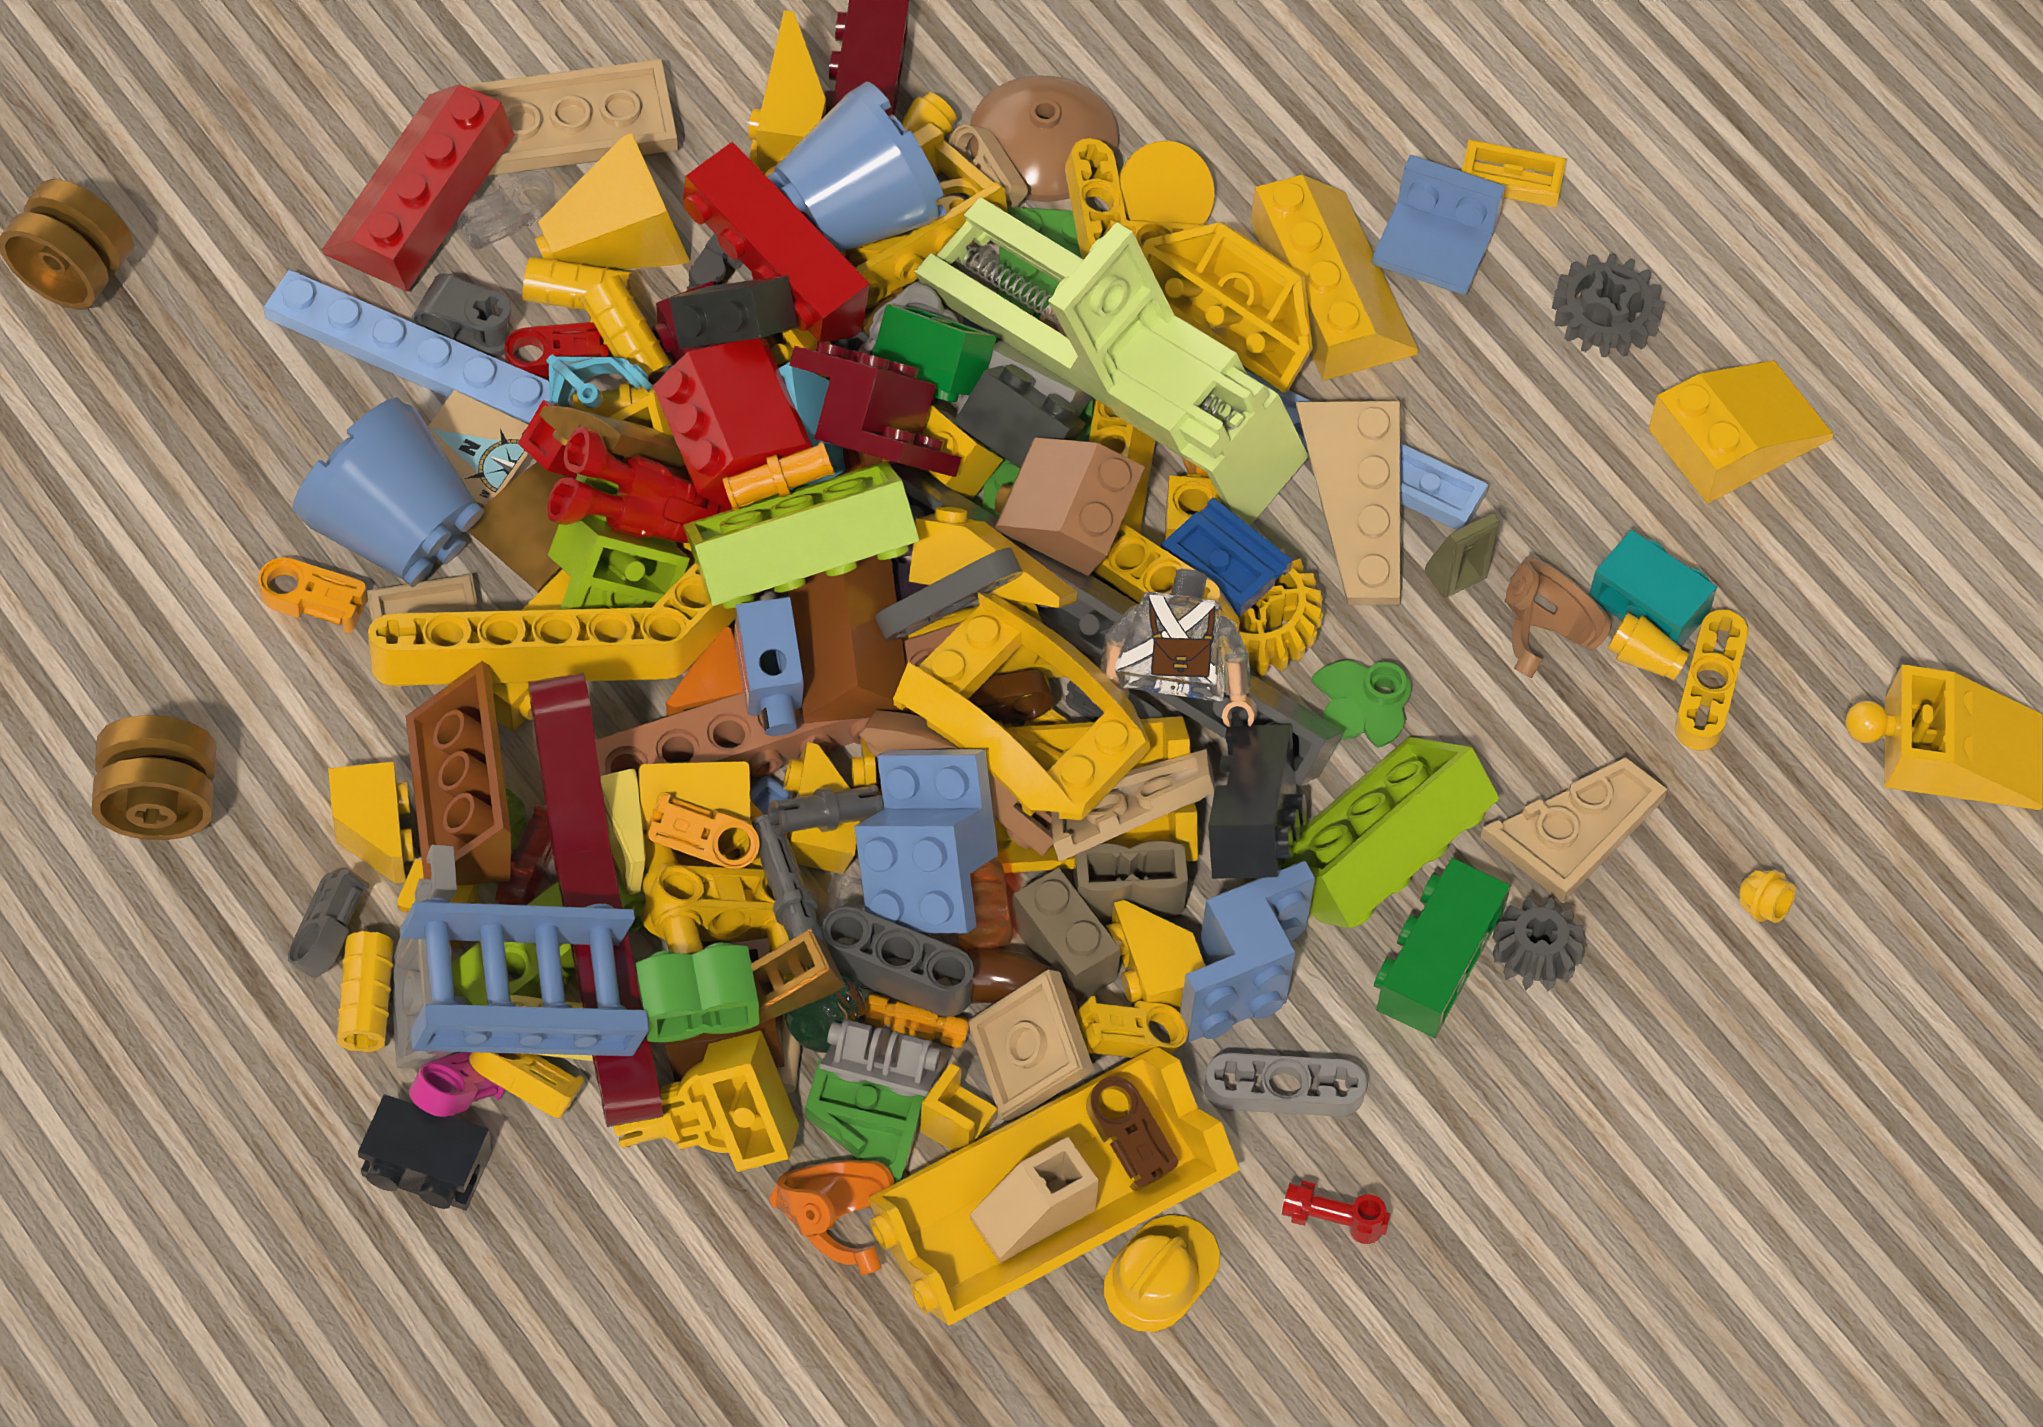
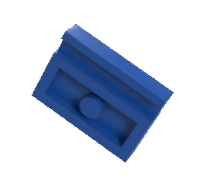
M1213 497L1208 501L1206 508L1200 513L1196 512L1163 541L1161 546L1162 549L1212 580L1224 594L1238 617L1243 615L1266 594L1282 574L1286 575L1290 572L1292 563L1290 557Z

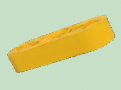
M1715 610L1706 615L1697 637L1674 727L1678 740L1684 746L1693 750L1703 751L1714 747L1720 741L1726 723L1748 637V627L1745 620L1730 610ZM1718 630L1728 632V640L1723 655L1713 653ZM1705 670L1716 671L1724 677L1726 685L1719 689L1706 688L1698 681L1697 675ZM1700 705L1710 707L1704 730L1694 728V721Z

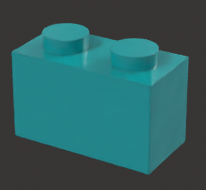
M1631 529L1595 570L1589 595L1602 608L1620 620H1623L1627 612L1637 618L1642 614L1681 647L1700 626L1705 616L1710 613L1718 586L1710 582L1707 576L1700 570L1687 567L1669 555L1658 542L1652 539H1645Z

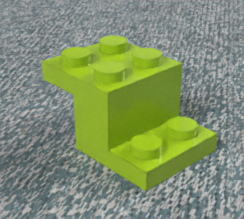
M577 474L576 480L587 483L598 490L613 495L619 491L617 484ZM597 515L586 516L570 525L559 524L548 556L571 576L560 610L652 608L684 575L690 560L685 553L669 540L656 537L635 538L611 531L606 517Z

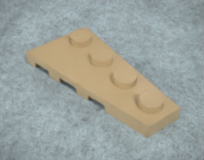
M1400 401L1296 402V411L1305 438L1311 468L1315 476L1347 604L1399 605Z

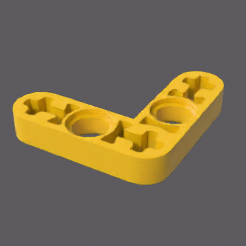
M1093 138L1081 139L1073 146L1065 163V173L1079 250L1083 259L1086 258L1092 245L1099 239L1102 229H1106L1103 234L1104 237L1116 222L1133 232L1140 248H1142L1141 241L1205 226L1202 224L1127 220L1113 151L1107 144ZM1091 167L1097 168L1093 179H1090L1092 174ZM1085 198H1100L1107 203L1110 210L1105 212L1096 211L1087 204Z

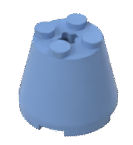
M865 82L848 92L774 168V172L766 176L839 252L927 226L947 213L942 204L939 206L936 204V200L944 196L922 148L911 130L906 132L901 122L893 114L888 117L885 110L891 107L889 100L870 82Z
M395 397L374 407L347 429V434L350 437L333 451L327 462L319 460L314 465L295 496L292 510L300 516L301 520L310 529L403 579L411 587H415L429 574L433 564L438 559L445 565L461 552L466 541L460 536L480 519L484 509L476 503L419 412L411 405L404 404L398 397Z

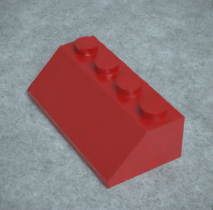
M461 84L429 94L321 249L323 254L408 292L515 136L502 102Z
M733 141L685 175L683 204L687 213L696 223L700 225L705 223L715 233L722 250L731 259L737 260L739 258L751 271L753 280L788 275L798 323L797 328L803 332L808 330L820 342L852 338L862 332L870 283Z

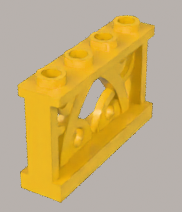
M932 123L914 132V137L927 157L935 175L937 176L943 172L951 179L939 183L944 196L953 193H966L970 198L964 201L957 196H942L941 199L936 200L937 206L942 204L947 213L931 224L914 229L910 235L888 237L840 252L843 256L849 257L848 261L870 283L866 309L875 306L880 300L889 296L891 291L899 287L902 288L906 284L918 279L915 270L930 253L936 256L967 221L964 214L979 197L1008 213L1005 188L998 182L993 183L944 140L943 132Z

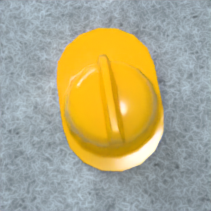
M1167 1215L1148 1222L1139 1229L1113 1260L1104 1278V1298L1111 1314L1122 1325L1135 1331L1157 1332L1172 1327L1185 1316L1192 1305L1212 1283L1219 1270L1220 1249L1214 1235L1202 1223L1187 1216Z

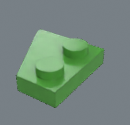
M819 1059L805 1106V1117L857 1159L878 1161L884 1164L890 1170L894 1178V1184L903 1180L921 1118L922 1102L926 1096H903L892 1092L889 1087L865 1080L861 1082L843 1080L836 1076L834 1072L819 1069L822 1059Z

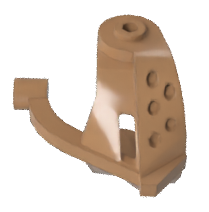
M1525 557L1519 568L1510 578L1511 581L1507 588L1504 602L1508 604L1516 617L1512 634V648L1514 655L1519 660L1514 669L1532 679L1542 659L1535 656L1530 650L1528 643L1530 626L1555 631L1584 648L1593 650L1599 647L1606 639L1610 631L1611 621L1603 608L1586 591L1563 573L1537 558ZM1535 593L1556 606L1553 614L1534 602Z

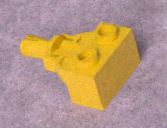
M762 1031L709 1043L703 1061L694 1065L680 1082L662 1086L660 1089L663 1109L662 1118L613 1126L616 1137L624 1135L619 1137L618 1140L621 1148L625 1149L639 1143L667 1138L669 1141L672 1140L673 1143H677L681 1150L700 1146L713 1152L729 1153L737 1172L790 1159L799 1129V1123Z

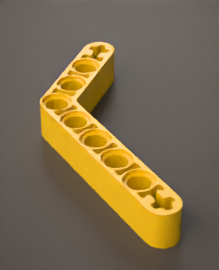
M1096 400L1089 442L1099 443L1141 464L1145 468L1109 553L1093 570L1094 573L1147 610H1149L1148 595L1164 596L1172 612L1175 615L1182 616L1199 602L1213 604L1215 606V620L1220 621L1222 624L1213 632L1214 640L1211 648H1218L1227 644L1238 632L1240 622L1237 613L1219 587L1212 580L1140 534L1155 440L1116 416L1111 408ZM1182 577L1190 580H1204L1200 600L1193 601L1178 597Z
M695 562L652 608L386 614L375 619L369 626L368 641L371 670L373 676L378 681L394 686L451 684L481 661L490 665L492 683H528L529 681L584 673L586 681L671 679L683 674L712 644L723 629L729 626L736 618V607L725 609L722 604L712 606ZM760 592L754 593V594H753V595H754V598H755Z

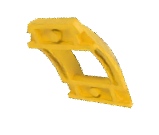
M978 592L979 606L918 667L908 662L893 698L894 705L901 710L907 707L927 720L929 728L960 749H985L988 772L1011 792L1022 804V811L1029 816H1032L1036 811L1059 812V819L1083 820L1150 750L1149 739L1134 705L1095 664L1059 634L998 595ZM1021 645L1039 655L1064 674L1104 712L1047 772L1008 732L968 700Z

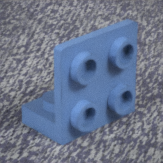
M1410 155L1404 167L1397 204L1373 254V265L1462 295L1467 294L1497 227L1506 186Z

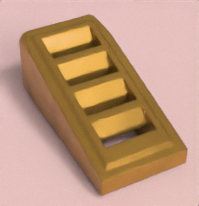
M811 928L751 964L759 1003V1023L825 998L845 987V983L828 948ZM814 964L813 968L806 971L805 967ZM793 973L794 979L787 983L784 976ZM771 981L774 991L767 995L762 984Z

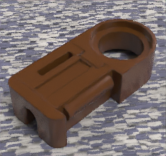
M1036 670L989 677L968 699L995 721L1002 720L1003 724L1038 718L1047 713L1054 703L1046 675Z
M1109 1077L1100 1081L1087 1098V1114L1104 1143L1110 1139L1113 1141L1110 1143L1113 1151L1129 1178L1135 1179L1130 1188L1134 1191L1141 1190L1171 1173L1177 1167L1178 1159L1136 1087L1128 1080L1120 1077ZM1108 1089L1122 1092L1127 1098L1129 1105L1126 1116L1120 1119H1110L1104 1116L1098 1106V1098L1101 1092Z

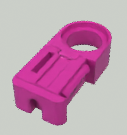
M460 1052L423 1064L409 1089V1095L412 1101L425 1112L435 1116L448 1117L467 1111L472 1102L494 1096L497 1100H500L505 1089L480 1075L471 1066L469 1061L471 1052Z

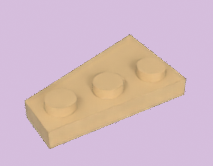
M1625 757L1572 783L1569 790L1543 802L1539 799L1525 806L1522 813L1502 823L1498 819L1482 827L1480 838L1564 903L1663 802L1667 789Z

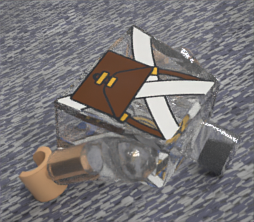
M1178 569L1175 573L1171 594L1146 592L1142 596L1140 604L1130 607L1107 631L1100 670L1127 698L1129 697V689L1223 702L1225 693L1230 696V699L1222 713L1223 723L1231 727V708L1240 706L1248 712V726L1250 727L1257 716V706L1252 698L1246 696L1251 691L1249 654L1236 623L1224 616L1220 603L1214 600L1203 599L1207 580L1205 574L1191 569Z

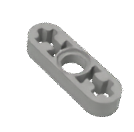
M1225 1053L1215 1057L1209 1063L1205 1075L1204 1091L1207 1099L1214 1106L1224 1110L1347 1116L1353 1114L1361 1107L1367 1080L1363 1070L1349 1060ZM1224 1073L1235 1074L1236 1090L1225 1089L1224 1081H1222ZM1255 1073L1262 1074L1259 1093H1253ZM1278 1074H1290L1299 1081L1301 1089L1294 1095L1282 1096L1273 1091L1269 1081ZM1311 1077H1318L1316 1096H1309ZM1336 1079L1345 1080V1086L1348 1089L1346 1096H1336V1090L1333 1087Z

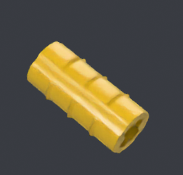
M531 256L525 269L522 297L524 301L546 304L547 307L554 305L571 308L572 310L586 311L579 298L594 286L613 276L619 275L631 294L632 273L612 270L608 267L600 268L584 265L583 263L575 264L559 261L558 259L551 260Z
M619 275L599 283L579 298L591 318L590 322L595 324L604 340L603 344L608 346L614 358H624L632 365L636 363L649 376L647 380L661 373L672 364L660 345L661 340L656 338L648 325V318L643 316L634 301V296L629 293Z
M359 931L346 937L345 955L342 960L344 965L341 969L343 977L339 993L341 999L340 1008L338 1009L339 1016L337 1018L339 1020L337 1044L350 1051L373 1052L385 1046L387 1018L389 1016V993L391 991V969L394 965L392 963L394 941L385 934Z

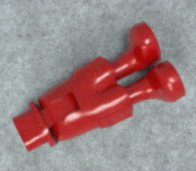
M583 426L573 431L568 439L564 452L566 468L579 475L617 484L619 491L613 495L598 490L587 483L565 477L554 485L547 505L550 521L560 525H570L586 516L597 515L606 517L611 531L635 538L656 537L679 543H689L683 524L729 510L698 495L693 483L673 475L668 468L659 462H654L640 455H635L625 462L615 458L607 450L600 434L594 429Z

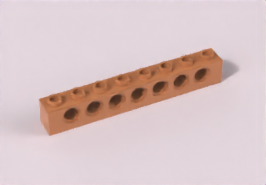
M961 623L902 641L905 666L910 662L918 667ZM743 692L595 740L600 776L635 769L639 781V766L641 764L668 763L670 760L681 758L688 760L689 762L687 763L744 761L749 764L750 777H764L766 774L771 775L782 766L788 765L791 758L798 760L807 742L818 744L826 755L831 750L852 743L861 744V736L859 735L869 718L804 723L801 707L794 710L797 725L795 731L781 736H769L765 734L762 715H748ZM911 710L910 715L921 717L920 715ZM725 742H733L739 746L727 749L719 745Z

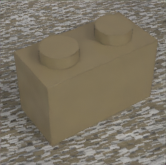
M1059 867L1013 893L1011 926L1039 962L1061 973L1063 981L1074 992L1077 1003L1117 980L1121 949Z

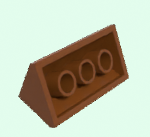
M877 555L856 561L857 568L850 572L836 576H827L825 571L805 577L806 583L803 586L788 591L803 675L802 714L804 723L870 718L875 710L911 714L909 708L905 707L901 710L893 702L894 695L906 669L902 638L886 642L874 618L882 610L897 603L891 559L878 560Z
M481 661L405 716L424 879H431L432 876L431 864L427 863L426 859L431 845L454 846L457 886L510 882L511 828L490 665Z

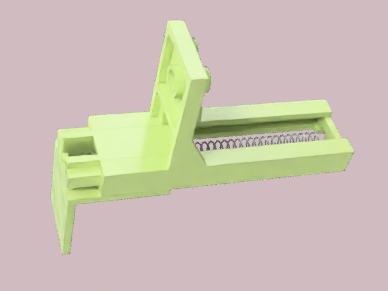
M979 197L964 214L967 221L936 256L930 253L915 270V274L921 284L928 285L935 290L941 302L1078 387L1111 408L1119 418L1207 472L1224 506L1251 526L1308 458L1307 451L1279 394L1247 375L1236 352L1174 315L1133 232L1116 222L1104 237L1099 238L1092 245L1089 254L1083 260ZM972 241L980 246L986 245L989 241L994 242L1059 282L1054 295L1046 296L1044 290L1039 292L1038 286L1032 287L1031 282L1025 283L1023 277L1018 279L1017 273L1011 274L1010 269L1004 270L1002 264L997 266L996 260L990 262L989 256L983 258L982 252L974 255L971 261V268H968L966 261L971 256L969 252L971 250L976 251L975 247L968 245ZM981 254L979 263L972 267L975 257ZM988 258L986 267L979 272L981 263L984 259ZM954 261L962 265L964 264V267L967 270H971L973 274H978L980 278L985 279L988 283H992L994 287H999L1001 291H1006L1007 295L1013 296L1015 300H1020L1022 304H1027L1028 308L1034 309L1036 313H1041L1043 317H1048V320L1055 322L1057 326H1062L1067 337L954 268L951 264ZM994 262L995 267L993 271L986 276L988 267ZM1002 267L1000 275L993 280L996 270ZM1009 271L1007 279L1000 284L1003 274ZM1015 275L1014 283L1007 289L1010 278ZM1023 280L1020 289L1014 293L1018 281ZM1030 284L1028 292L1021 297L1023 288ZM1036 288L1035 296L1028 302L1031 291ZM1044 293L1041 302L1035 306L1039 294ZM1048 297H1051L1048 300V306L1044 310H1042L1044 301ZM1052 307L1053 312L1049 315L1050 308Z

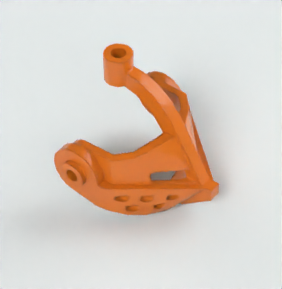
M863 1160L825 1162L787 1171L778 1178V1182L769 1197L771 1207L782 1210L796 1225L800 1234L803 1237L806 1236L820 1252L835 1262L844 1265H857L860 1275L870 1274L882 1268L875 1246H868L862 1249L849 1248L836 1242L825 1231L831 1229L835 1221L842 1215L871 1207L868 1197L894 1184V1178L884 1164L878 1161Z

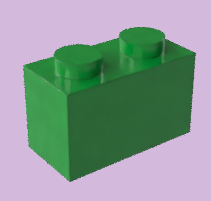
M886 304L872 356L918 368L916 379L936 384L933 397L957 402L959 394H971L984 371L988 370L997 336L917 307Z

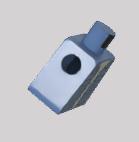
M790 597L736 604L734 643L747 713L751 716L762 715L766 735L781 736L792 733L797 729L794 710L802 707L803 675Z

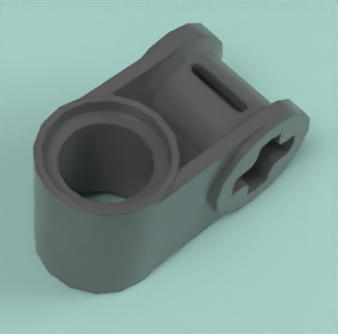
M447 273L438 274L434 278L412 315L413 323L492 357L505 354L506 339L514 332V327L509 322L512 311L510 301L506 295L499 291L489 290L466 282L457 276ZM495 304L497 305L498 316L496 315ZM482 331H484L486 343H484V338H483V332H482Z

